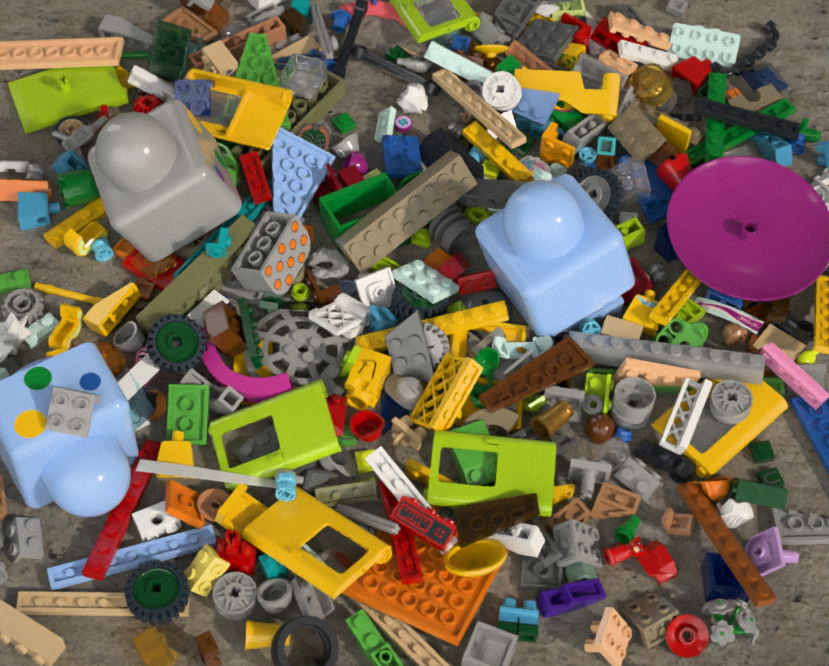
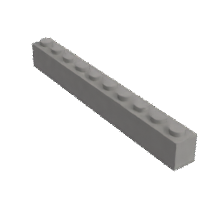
M574 331L569 332L571 338L595 364L620 367L626 358L698 370L702 378L736 380L741 383L762 385L766 355Z

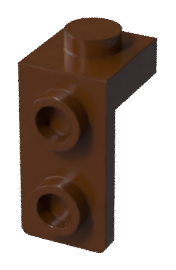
M305 270L307 277L304 280L307 287H311L313 290L311 294L314 301L319 302L321 308L333 303L334 299L338 297L337 295L341 294L338 284L319 290L310 270Z

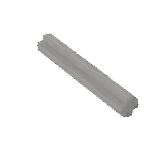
M342 503L337 504L335 508L336 512L348 519L393 535L398 534L401 529L397 522Z

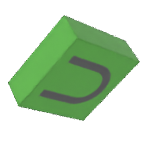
M350 425L345 426L343 436H337L339 444L342 447L356 446V436L352 434Z

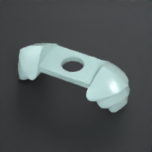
M552 163L549 166L551 172L536 168L533 172V179L535 181L551 180L560 174H567L568 169L557 163Z
M496 335L492 342V348L498 351L499 357L503 359H519L524 354L516 351L517 347L524 348L526 352L530 349L532 351V359H535L553 347V340L549 335H541L540 337H533V342H506L505 337Z

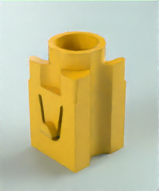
M364 347L361 348L345 382V388L347 389L345 397H347V404L357 410H366L368 407L374 409L383 392L385 381L391 375L390 356Z

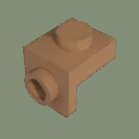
M666 507L665 513L661 517V524L668 535L691 536L696 518L694 514L674 513L671 507Z

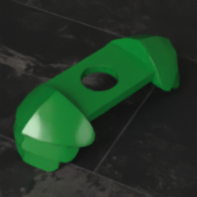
M491 347L481 349L473 359L484 368L480 375H484L488 379V384L485 386L479 384L477 379L469 393L471 401L479 410L485 409V407L480 403L478 397L492 387L494 369H499L500 367L499 353Z

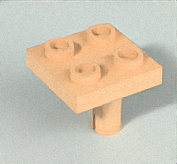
M605 607L601 621H592L594 625H591V632L596 634L595 639H586L584 648L587 653H601L612 666H621L628 642L632 636V629L613 607Z

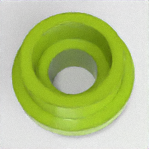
M297 283L291 289V296L296 301H304L310 295L309 288L303 283Z

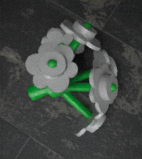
M715 599L707 602L702 608V615L713 614L717 625L711 627L713 632L711 640L716 644L725 646L727 642H733L735 640L734 634H748L751 645L755 643L756 638L759 636V628L754 617L750 614L751 611L747 609L748 604L743 599ZM733 605L736 606L730 619L726 622L723 614L732 611ZM738 614V625L733 626L732 623Z

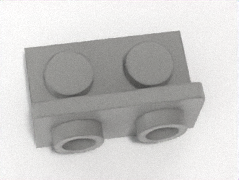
M295 577L290 581L302 616H314L323 619L335 609L331 597L303 578Z

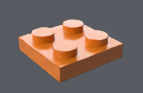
M170 479L166 483L165 512L198 529L204 525V517L200 514L197 507V500L200 494Z

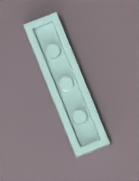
M434 41L431 42L424 56L469 81L477 80L482 86L485 80L494 73Z

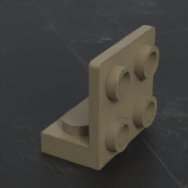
M655 591L646 594L644 597L620 610L625 618L639 628L643 646L647 649L666 640V630L669 623L677 616H680L678 609Z

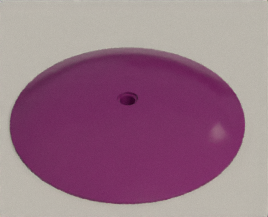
M751 156L718 158L706 162L689 172L677 185L672 194L667 211V228L672 246L681 262L696 278L720 293L751 301H771L787 298L813 284L829 263V211L816 190L805 179L785 166L770 160Z

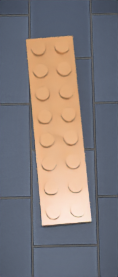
M123 37L0 41V70L119 66L124 40Z

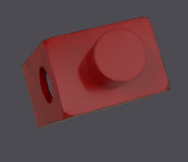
M692 56L672 67L670 79L695 96L698 88L708 82V75L712 70L710 68L712 62L708 58L701 61L697 57Z

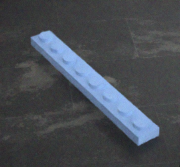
M208 525L200 529L197 528L118 549L105 576L138 568L142 563L146 566L147 561H152L153 564L156 560L164 561L200 551L205 544L215 547L216 538L213 527ZM88 558L48 568L47 572L52 591L94 580L82 575V570Z

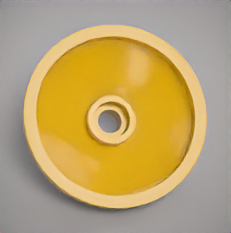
M485 538L461 549L459 543L445 553L443 561L445 568L455 575L480 577L498 569L506 560L507 551L501 542Z

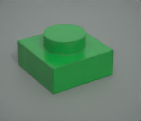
M347 112L332 119L333 126L341 135L356 128L355 121Z

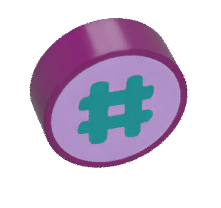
M398 116L394 121V127L398 132L406 133L412 128V120L408 116Z

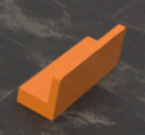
M0 179V201H18V192H42L48 194L49 201L51 202L52 180Z

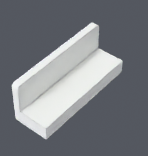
M136 65L133 66L127 80L128 83L151 95L154 94L164 102L170 99L179 100L182 93L176 90L174 85Z

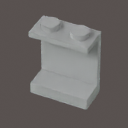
M497 327L471 349L472 359L481 349L492 348L494 337L496 335L504 337V331ZM529 349L519 359H503L500 357L499 369H494L493 377L499 382L532 361V351Z

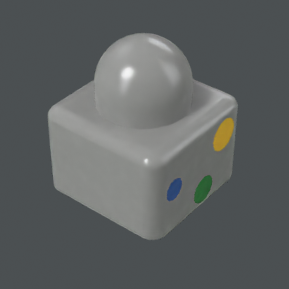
M170 99L147 114L127 112L113 117L103 126L97 137L96 145L88 153V162L111 226L151 262L162 260L232 218L241 209V199L215 138L178 99Z

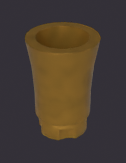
M560 401L543 413L531 418L530 427L538 438L543 441H549L574 415V410L567 401Z

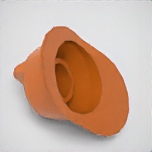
M718 476L691 483H700L702 490L712 501H720L731 492V480L734 479V476Z

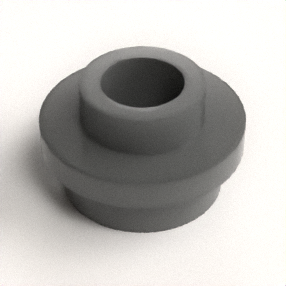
M589 395L584 399L583 409L586 413L595 415L602 410L603 403L598 396ZM591 401L596 402L595 408L589 406Z

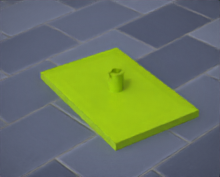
M114 66L52 68L8 83L25 134L55 125L65 117H79L100 110V105H107L109 107L127 101Z

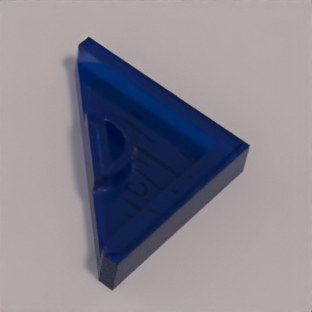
M385 389L381 390V417L385 421L381 433L383 436L391 430L393 426L392 419L395 417L400 419L405 415H409V411L392 399Z

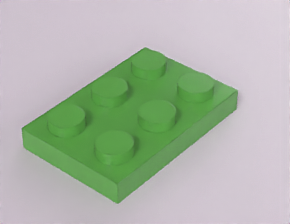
M169 384L166 441H171L173 431L184 432V441L191 442V445H207L209 385Z

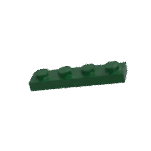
M241 298L237 301L249 358L255 369L263 367L262 359L264 354L262 348L258 345L261 343L259 334L255 331V329H258L255 318H252L255 312L252 304H248L245 298Z

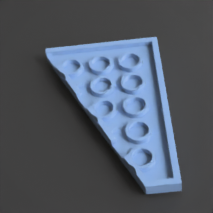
M281 127L271 146L273 212L296 214L300 220L326 175V164L330 163L331 166L336 156Z

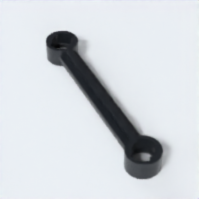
M356 0L354 14L338 61L334 64L332 70L333 74L343 79L345 78L346 66L362 19L367 13L368 1Z
M354 44L351 55L366 60L410 83H419L428 94L439 95L442 87L436 82L425 79L371 52L370 49L362 45Z

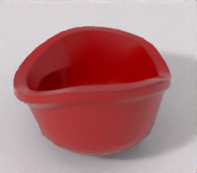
M361 410L351 417L350 430L359 440L373 442L381 436L385 421L384 418L371 410Z

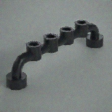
M772 20L766 23L763 31L768 35L772 33L773 37L768 38L761 46H757L749 55L746 54L740 62L734 63L729 70L724 71L721 70L722 65L715 61L710 65L711 72L726 74V77L734 74L739 77L744 72V66L751 68L755 63V58L761 60L766 55L765 50L768 49L772 52L777 47L776 42L780 36L779 31L776 29L777 24Z

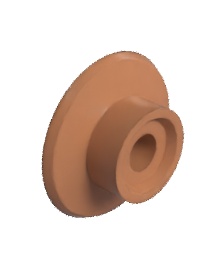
M218 488L205 490L197 500L200 514L204 518L216 522L215 518L218 510L230 495Z

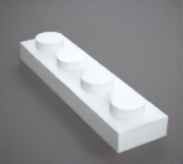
M620 40L618 43L620 58L638 61L667 71H672V67L679 63L678 55Z

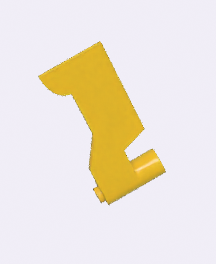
M515 69L514 77L519 82L521 88L559 93L560 98L558 101L566 102L582 114L599 115L603 121L610 122L617 118L621 79L619 74H603L602 90L584 88L580 72Z

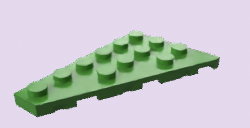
M249 33L235 77L280 87L267 35ZM228 98L222 116L223 121H232L240 100ZM286 113L280 127L290 130L291 125Z

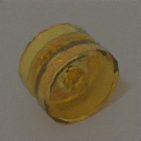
M655 63L646 64L638 68L632 74L628 83L629 87H634L633 93L641 103L651 105L654 108L664 104L670 98L674 89L673 83L663 68Z

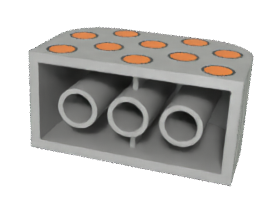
M265 212L231 268L233 274L246 290L282 295L288 291L310 251L309 234L297 215Z

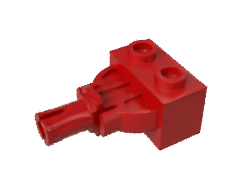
M232 529L226 531V539H216L214 550L220 558L230 563L225 573L241 572L246 575H255L259 548L250 542H242L238 531L235 529L234 534Z

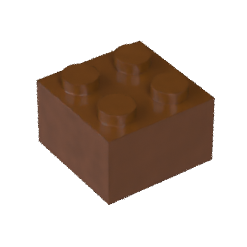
M223 300L203 311L204 325L208 332L207 339L211 344H215L223 354H227L231 359L248 349L241 316Z

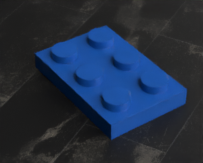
M382 136L385 173L389 178L404 179L409 174L422 172L418 136Z

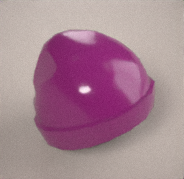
M351 151L344 160L342 169L355 165L362 176L368 173V165L365 157L359 151Z

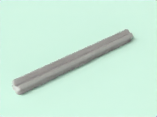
M312 5L310 7L323 54L326 60L333 59V50L318 5Z

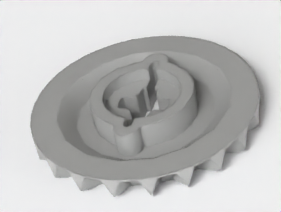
M422 322L428 347L431 346L429 350L435 370L438 368L444 355L449 353V341L439 327L431 323Z

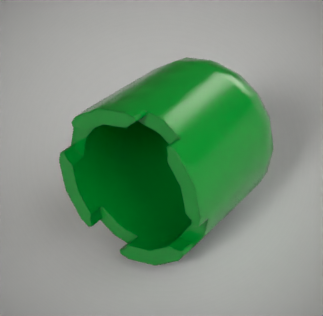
M81 169L57 174L60 195L64 196L65 199L63 203L65 209L89 204L98 199L100 193L91 170Z

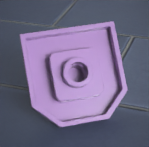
M775 526L749 538L744 549L762 577L786 566L785 563H797L799 561V553L782 549L779 530Z

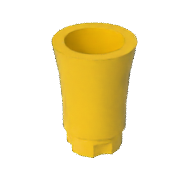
M246 620L245 650L271 647L272 639L277 630L282 626L281 623ZM290 634L286 639L285 646H289Z

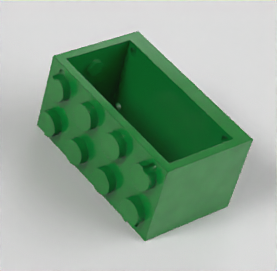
M385 172L319 198L320 222L339 252L341 249L335 240L365 216L340 225L337 220L385 202L398 192Z

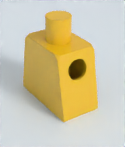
M173 431L171 441H162L157 459L158 462L195 467L191 442L184 441V432ZM155 473L157 478H190Z

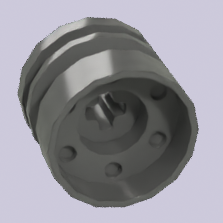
M450 206L438 214L429 227V234L438 243H441L443 249L451 256L458 251L463 253L477 238L475 234L476 226L469 219H466V215L456 206Z

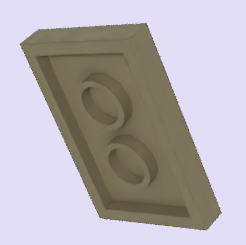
M634 103L607 127L640 165L667 141Z

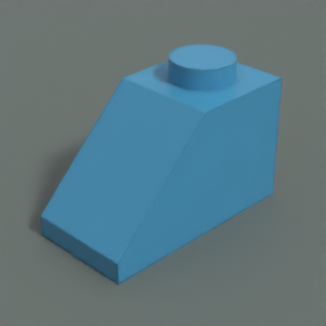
M73 150L60 154L52 165V168L58 174L81 169L91 170Z
M375 305L369 306V329L372 333L397 327L400 324L398 317L393 315L390 309Z

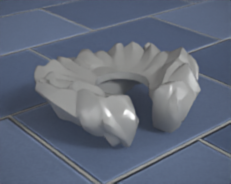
M326 246L312 253L307 259L314 279H339L344 277L350 269V263L344 254H341L338 249H327ZM327 261L332 263L333 267L325 269L318 266L315 267V265Z

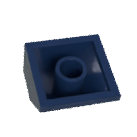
M771 63L741 73V76L755 94L758 88L772 84L777 91L786 89L789 86Z

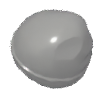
M129 321L116 332L113 344L120 351L132 353L137 352L141 347H145L146 339L142 329L135 322Z
M282 578L266 580L257 590V599L265 611L274 615L282 613L292 598V587L287 580Z

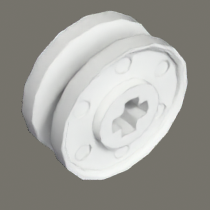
M504 71L495 72L485 80L482 88L485 101L495 110L501 112L515 108L522 96V88L512 74Z

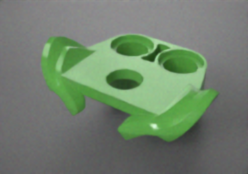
M674 318L667 326L663 325L651 341L658 342L659 337H663L666 343L680 344L684 341L689 346L702 347L707 339L709 330L703 322L694 321L688 323L682 319ZM672 323H675L678 326L677 332L672 331Z

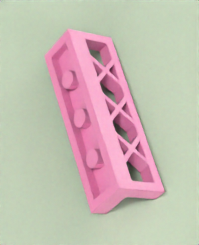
M773 342L761 349L759 355H766L765 364L815 410L829 398V393Z

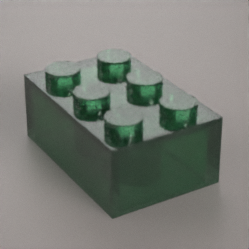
M159 20L153 31L146 71L155 76L179 82L185 73L192 30Z

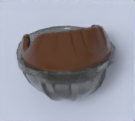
M142 387L136 393L134 399L135 408L144 419L157 422L165 417L168 412L169 402L167 395L161 389Z

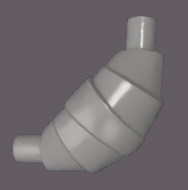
M425 54L406 59H397V65H403L417 73L426 72L435 63L425 58Z

